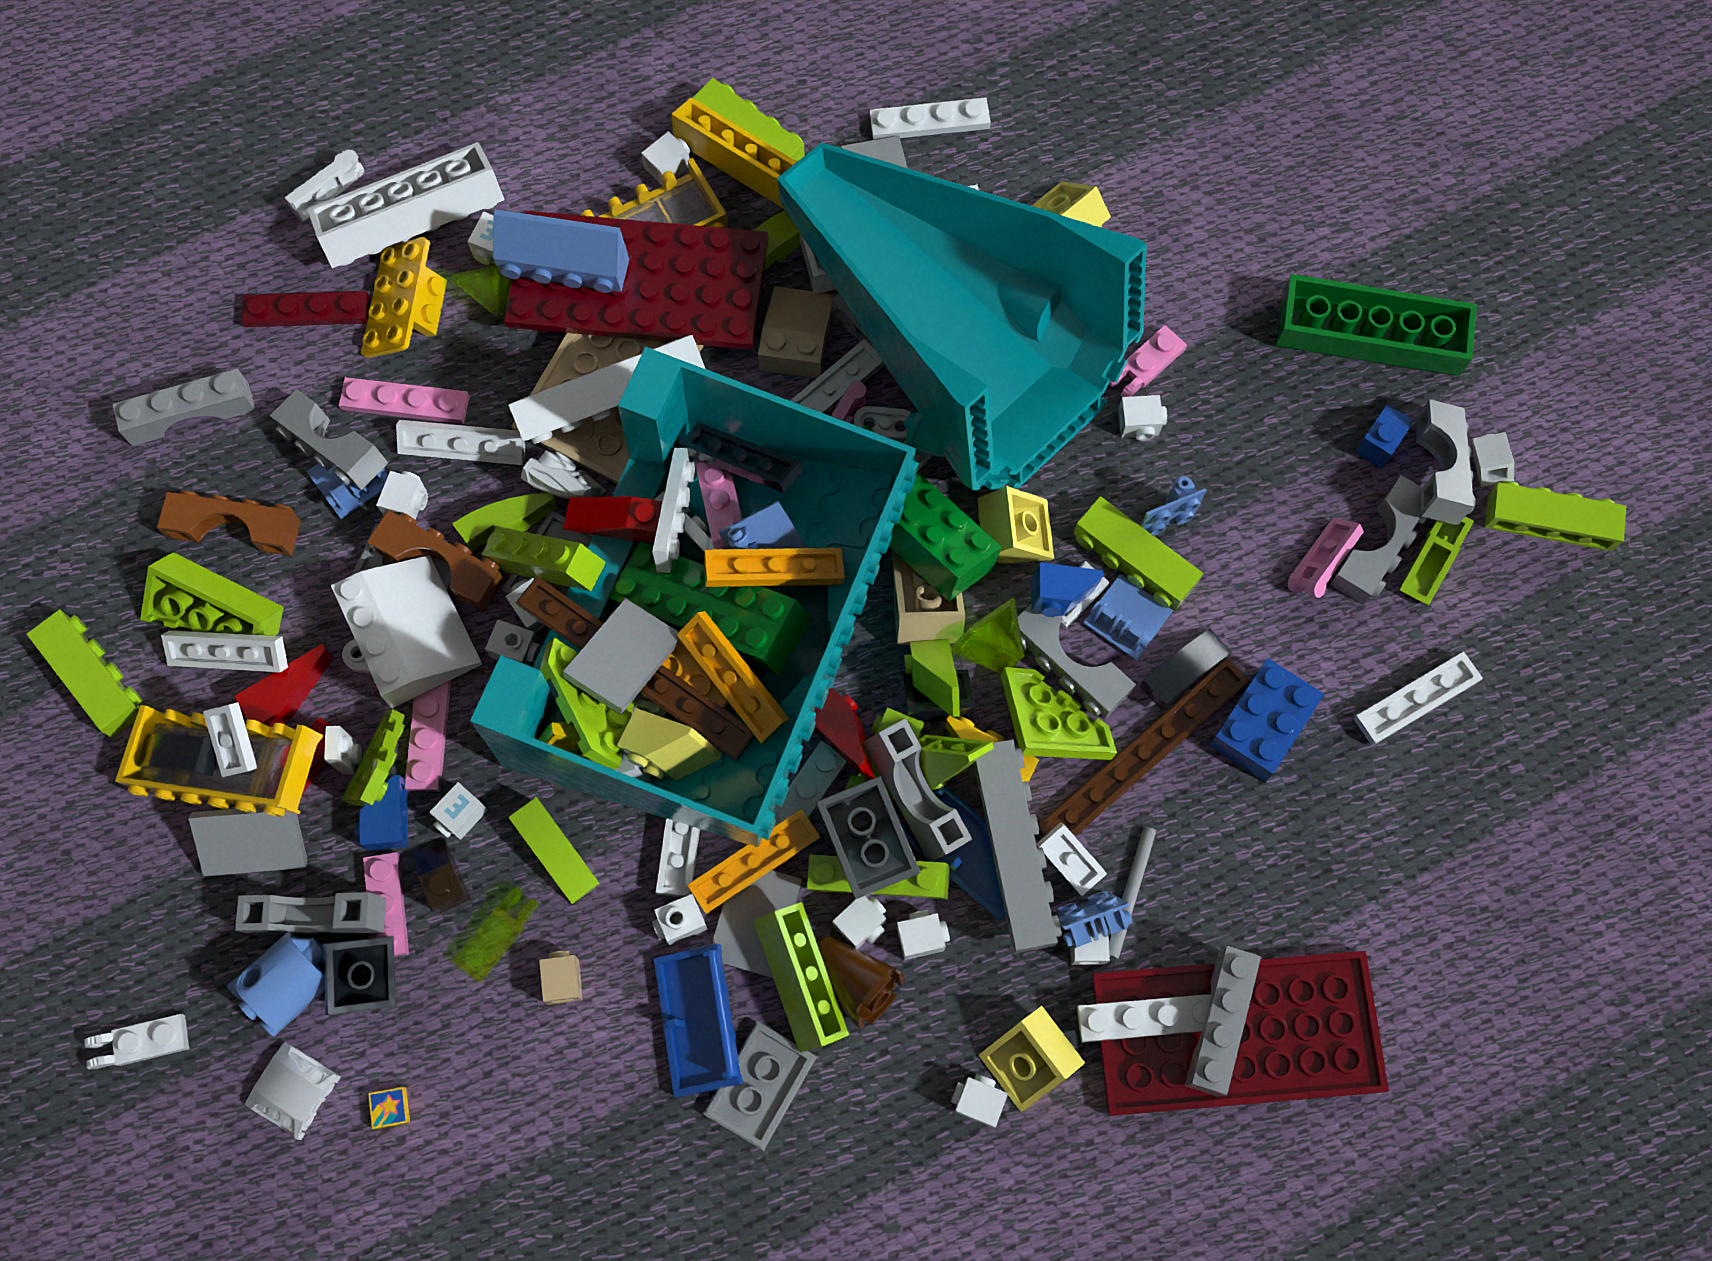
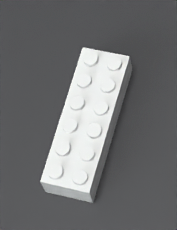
M479 142L310 207L307 210L321 247L331 267L335 268L337 266L349 265L355 259L367 254L379 253L383 248L395 243L407 242L413 236L420 233L435 231L441 225L453 220L465 219L473 212L481 209H490L505 199L493 169Z
M693 335L685 336L653 349L705 369ZM642 353L509 404L523 442L531 439L533 444L551 438L553 436L551 431L562 428L563 433L581 427V420L592 416L593 421L612 415L610 408L618 406Z

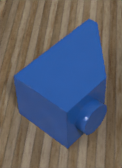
M1387 404L1355 450V453L1382 469L1414 420Z
M1040 562L1031 577V612L1041 613L1047 617L1064 616L1095 591L1104 576L1103 570Z
M393 775L386 782L388 783V788L380 802L375 801L373 805L364 806L359 811V822L355 823V838L357 842H360V846L368 851L408 847L407 790L404 789L405 779L400 775Z

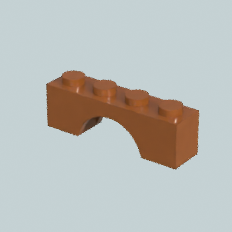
M182 490L179 494L167 492L157 528L167 538L199 543L207 532L219 525L227 523L240 524L249 529L252 543L261 552L292 556L301 520L294 513L293 509L286 505L274 504L273 507H268L248 499L242 500L241 503L231 501L220 495H211V498L200 497L194 492Z
M388 510L367 541L373 551L393 563L428 555L444 561L451 569L450 589L458 599L484 612L504 582L499 572L500 567L488 558L483 557L479 560L471 556L472 551L458 542L451 545L444 541L445 537L431 527H428L426 530L416 525L418 522L408 514L400 512L397 515Z

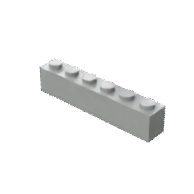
M1013 739L993 743L994 749L974 762V768L1013 952L1016 954L1055 946L1058 943L1057 937L1062 936L1058 916H1052L1049 903L1054 902L1050 881L1044 882L1042 868L1047 867L1044 850L1042 847L1037 848L1034 835L1039 834L1037 818L1035 814H1029L1027 805L1028 801H1032L1029 782H1022L1020 769L1025 767L1021 748L1015 749Z

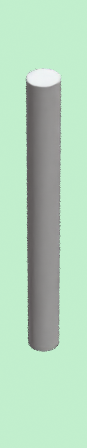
M1143 827L1122 897L1130 905L1122 910L1123 912L1128 910L1130 915L1133 912L1156 834V830L1150 827ZM1127 929L1111 935L1109 941L1110 957L1119 959Z

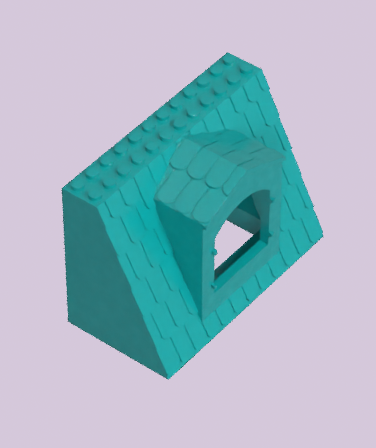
M645 347L618 404L629 460L612 497L633 496L654 500L663 491L665 492L674 448H680V441L700 422L801 462L803 472L784 493L732 473L742 519L778 501L808 548L842 549L845 575L843 585L765 587L796 599L812 617L780 677L767 672L761 681L790 720L768 741L760 743L755 737L737 762L721 752L722 755L719 760L677 781L663 776L661 781L650 777L651 781L643 782L538 740L557 706L555 699L559 697L552 681H546L540 671L546 644L555 637L576 652H580L578 648L550 629L533 667L505 656H500L470 722L504 768L759 847L762 838L768 840L776 822L774 819L776 815L773 812L776 805L782 807L789 791L788 774L789 772L793 774L797 772L803 756L801 754L803 749L801 742L802 740L807 742L810 740L816 724L814 721L817 714L814 713L815 708L822 710L829 689L834 687L835 676L842 661L840 657L843 648L840 647L841 645L848 646L855 628L853 627L856 619L854 613L857 615L862 613L867 600L866 594L869 588L867 583L873 585L880 567L878 564L881 555L886 554L889 547L894 523L898 524L905 506L903 503L906 494L910 495L917 477L915 474L919 462L914 461L916 448ZM689 456V461L695 464L694 457ZM695 466L694 481L688 483L690 489L688 508L691 511L687 515L690 518L697 515L709 528ZM709 529V530H708L707 532H705V533L710 537V536H711V533H710V529ZM684 532L678 533L677 539H679L680 544L679 556L704 565V552ZM594 535L588 549L606 563L592 591L570 587L566 597L605 623L618 608L607 597L639 542ZM731 705L725 708L726 711L745 723ZM666 712V714H665L664 717H663V718L669 719V720H671V721H674V722H677V723L682 724L681 722H679L677 719H675L674 717H672V716H671L670 714H668L667 712Z

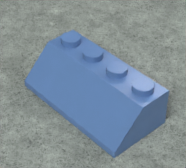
M497 209L494 211L493 260L500 274L511 279H518L519 277L532 278L539 283L545 284L550 283V281L559 282L571 288H580L581 286L592 287L604 293L611 291L622 292L629 256L620 228Z

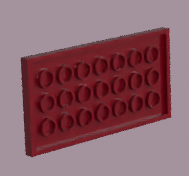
M524 210V214L618 227L622 233L629 262L622 292L611 291L604 293L585 286L571 288L563 283L552 281L545 284L526 277L512 279L504 319L506 327L672 342L685 336L693 335L696 345L753 350L768 247V232Z
M1366 951L1260 959L1228 1093L1225 1096L1217 1097L1185 1086L1192 1054L1202 1032L1099 1041L1108 1116L1389 1092ZM1215 963L1093 973L1091 978L1094 1003L1104 1004L1211 994L1210 983Z

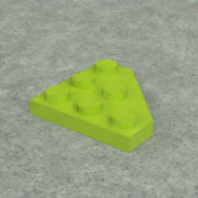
M554 637L546 644L540 671L546 681H552L559 695L555 700L567 724H574L581 738L577 744L583 756L595 763L616 770L620 767L623 750L617 744L631 718L635 698L624 712L619 714L563 678V671L578 655V652Z
M1005 667L1000 676L1018 745L1022 750L1023 756L1113 759L1117 751L1108 724L1100 718L1093 720L1081 711L1082 705L1062 689L1056 692L1043 682L1045 677L1037 670Z
M394 709L385 711L341 801L352 806L373 805L375 801H381L388 788V783L384 781L397 755L395 753L396 744L405 726L402 724L404 714Z

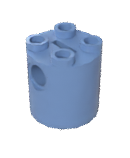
M287 931L232 980L227 987L239 1000L243 999L239 1004L241 1010L252 1020L257 1016L261 1018V1025L269 1034L275 1037L325 991L323 945L314 937L311 939H299Z

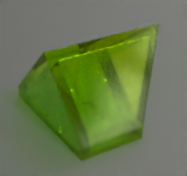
M488 266L452 275L451 280L491 313L494 315L506 314L512 279L500 274L497 266Z
M1014 597L969 627L952 645L951 652L1000 674L1005 667L1013 668L1024 657Z

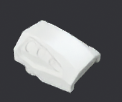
M545 451L539 460L530 458L522 470V480L544 492L563 498L601 497L607 491L584 470H575L577 466L560 452L553 454Z
M284 1042L255 1084L245 1105L294 1136L295 1139L301 1140L305 1135L302 1130H307L314 1116H316V1111L320 1104L326 1100L325 1097L331 1093L335 1085L334 1082L337 1083L341 1076L289 1043Z

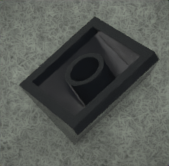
M955 670L959 685L960 716L972 719L975 711V699L968 670ZM903 674L907 716L924 723L946 721L948 716H951L913 686L911 674Z
M394 936L345 937L323 943L325 1015L396 1006Z

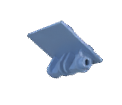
M317 464L306 471L341 519L379 495L388 478V474L383 468L360 490L351 482L347 486L343 484L332 473L334 471L332 468L326 471Z
M1178 477L1169 492L1165 505L1146 512L1141 527L1155 536L1166 529V525L1174 522L1177 525H1181L1192 520L1198 507L1201 505L1206 489L1197 491L1193 482L1188 477Z
M778 501L718 531L729 549L808 548Z
M1120 574L1101 600L1097 601L1083 624L1137 661L1173 610L1164 608L1153 599V596L1143 589H1139Z
M1103 891L1089 896V902L1079 906L1076 903L1060 906L1056 909L1057 914L1052 916L1057 915L1060 927L1068 930L1067 933L1063 934L1067 947L1074 945L1077 948L1092 942L1090 934L1094 941L1099 940L1093 921L1095 919L1104 937L1108 936V930L1112 935L1128 929L1127 925L1133 923L1132 917L1128 910L1123 912L1122 909L1129 907V903L1113 894L1108 895L1107 891Z

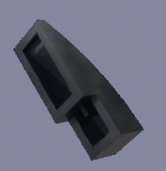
M1208 629L1145 677L1140 684V688L1162 711L1232 652L1211 629Z
M153 733L146 735L137 767L190 776L196 774L212 777L217 758L212 741L208 738L182 734Z

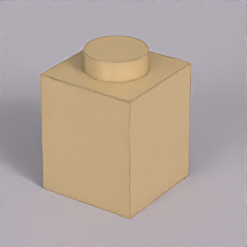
M556 951L549 953L548 959L539 960L544 1003L551 1005L583 1000L579 959L575 955H569V951Z

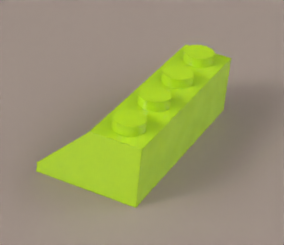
M173 552L148 566L140 620L146 622L156 620L163 622L166 627L176 629L180 626L192 629V632L275 636L280 629L284 607Z

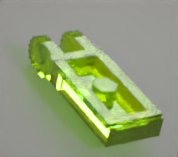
M519 887L513 888L508 893L500 906L493 910L453 960L454 963L480 983L484 981L525 929L523 926L539 906V903L532 899L525 904L516 920L510 917L507 913L520 900L523 893Z

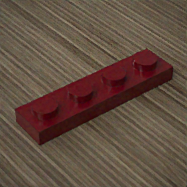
M367 291L244 295L242 324L244 327L367 324L369 295Z

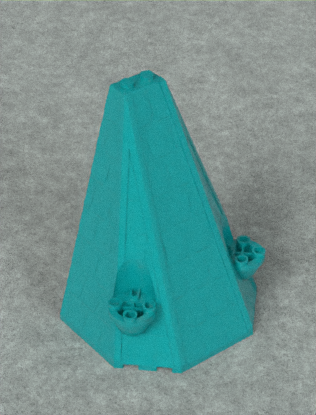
M822 142L777 178L781 204L895 381L917 408L918 412H912L904 423V427L908 430L906 445L916 448V455L927 454L946 457L961 482L971 490H979L982 485L989 489H1001L1005 484L1012 488H1020L1103 410L1107 400L1102 397V394L1105 392L1110 380L1113 382L1118 381L1128 363L1123 358L1128 345L1132 341L1138 343L1144 332L1147 243L1136 237L1094 226L1083 221L1058 215L1054 212L1012 201Z

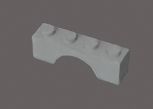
M238 369L113 404L118 431L132 446L164 437L165 431L171 425L187 418L212 416L225 420L255 411L249 383Z
M297 389L270 415L277 423L278 427L275 430L289 443L294 439L296 441L294 445L306 456L309 457L311 454H314L313 459L326 471L330 468L334 469L332 473L346 486L351 482L362 490L388 464L378 449L355 431L339 438L326 439L325 432L330 419L314 401Z
M1429 399L1414 419L1416 443L1433 454L1440 465L1441 472H1435L1420 490L1422 517L1458 525L1467 514L1473 511L1476 501L1472 491L1473 472L1470 470L1469 460L1471 448L1468 446V423L1465 418V408Z
M1400 475L1377 509L1387 527L1385 546L1373 551L1353 549L1330 585L1363 605L1370 597L1376 599L1386 585L1382 581L1383 576L1386 572L1393 573L1402 559L1397 555L1402 547L1407 549L1417 535V532L1413 531L1417 522L1423 524L1427 519L1421 515L1420 490L1422 487Z
M1030 604L1012 622L1009 631L1012 634L1011 639L1022 650L1028 648L1036 656L1035 661L1046 672L1053 671L1060 678L1059 683L1070 694L1077 693L1084 700V707L1092 715H1100L1106 719L1128 697L1136 684L1112 662L1103 666L1087 667L1072 661L1063 651L1059 641V627L1063 618L1061 616L1047 617L1041 613L1031 612Z
M906 718L863 742L928 862L945 856L972 840L957 810L942 803L928 786L920 764L922 747Z
M369 892L336 893L335 896L324 898H295L275 895L238 896L235 931L252 935H284L287 931L293 935L384 933L386 898Z
M1230 946L1219 950L1210 983L1211 998L1202 1034L1192 1054L1185 1082L1186 1087L1217 1097L1227 1095L1261 956Z

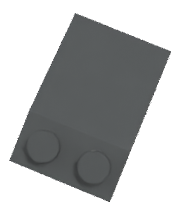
M881 776L816 802L817 811L855 900L921 873Z

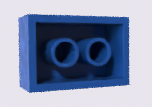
M1267 658L1248 684L1209 746L1263 782H1266L1275 773L1325 694Z

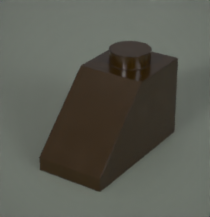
M445 838L414 852L418 878L431 909L441 914L471 900Z

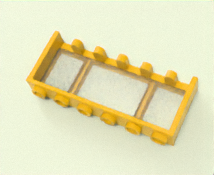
M693 158L688 160L689 174L676 179L671 171L665 172L662 175V187L649 192L645 184H640L635 188L636 199L622 205L618 197H613L608 201L609 212L598 216L728 228L727 214ZM585 210L581 213L582 216H594L591 210Z
M140 705L115 782L128 786L127 792L137 796L148 797L149 792H152L154 797L168 801H174L175 796H179L181 801L195 805H201L202 800H206L208 805L222 809H228L229 804H233L235 809L248 813H256L257 808L263 809L265 814L283 818L285 812L300 814V811L297 809L317 743L322 739L323 735L304 725H297L295 730L281 723H274L273 727H268L258 721L247 719L245 727L257 769L222 777L218 762H216L212 777L196 774L190 776L137 767L147 734L168 733L200 736L210 740L211 738L204 714L193 712L192 717H189L171 709H166L164 714L146 705Z

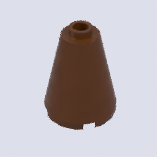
M832 936L824 939L822 937L818 938L816 943L837 1002L854 1025L861 1030L865 1029L863 1022L867 1021L872 1025L893 1003L897 995L892 991L896 984L901 987L903 986L905 975L898 969Z

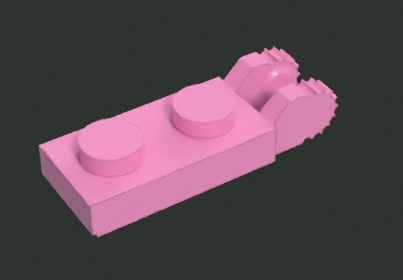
M1164 325L1127 359L1128 363L1118 381L1113 382L1110 380L1108 385L1111 387L1117 385L1128 374L1134 380L1123 389L1120 396L1131 397L1141 387L1144 388L1183 353L1186 350L1187 344Z

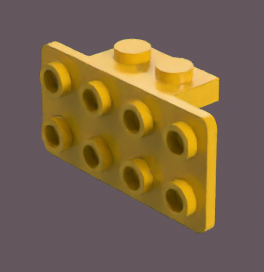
M425 237L393 244L383 249L380 255L377 278L374 283L372 302L368 311L367 326L362 340L361 354L363 356L371 358L406 350L410 344L412 329L425 336L436 335L447 280L425 266L430 241Z

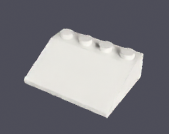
M430 555L360 571L331 585L382 698L391 708L482 665Z

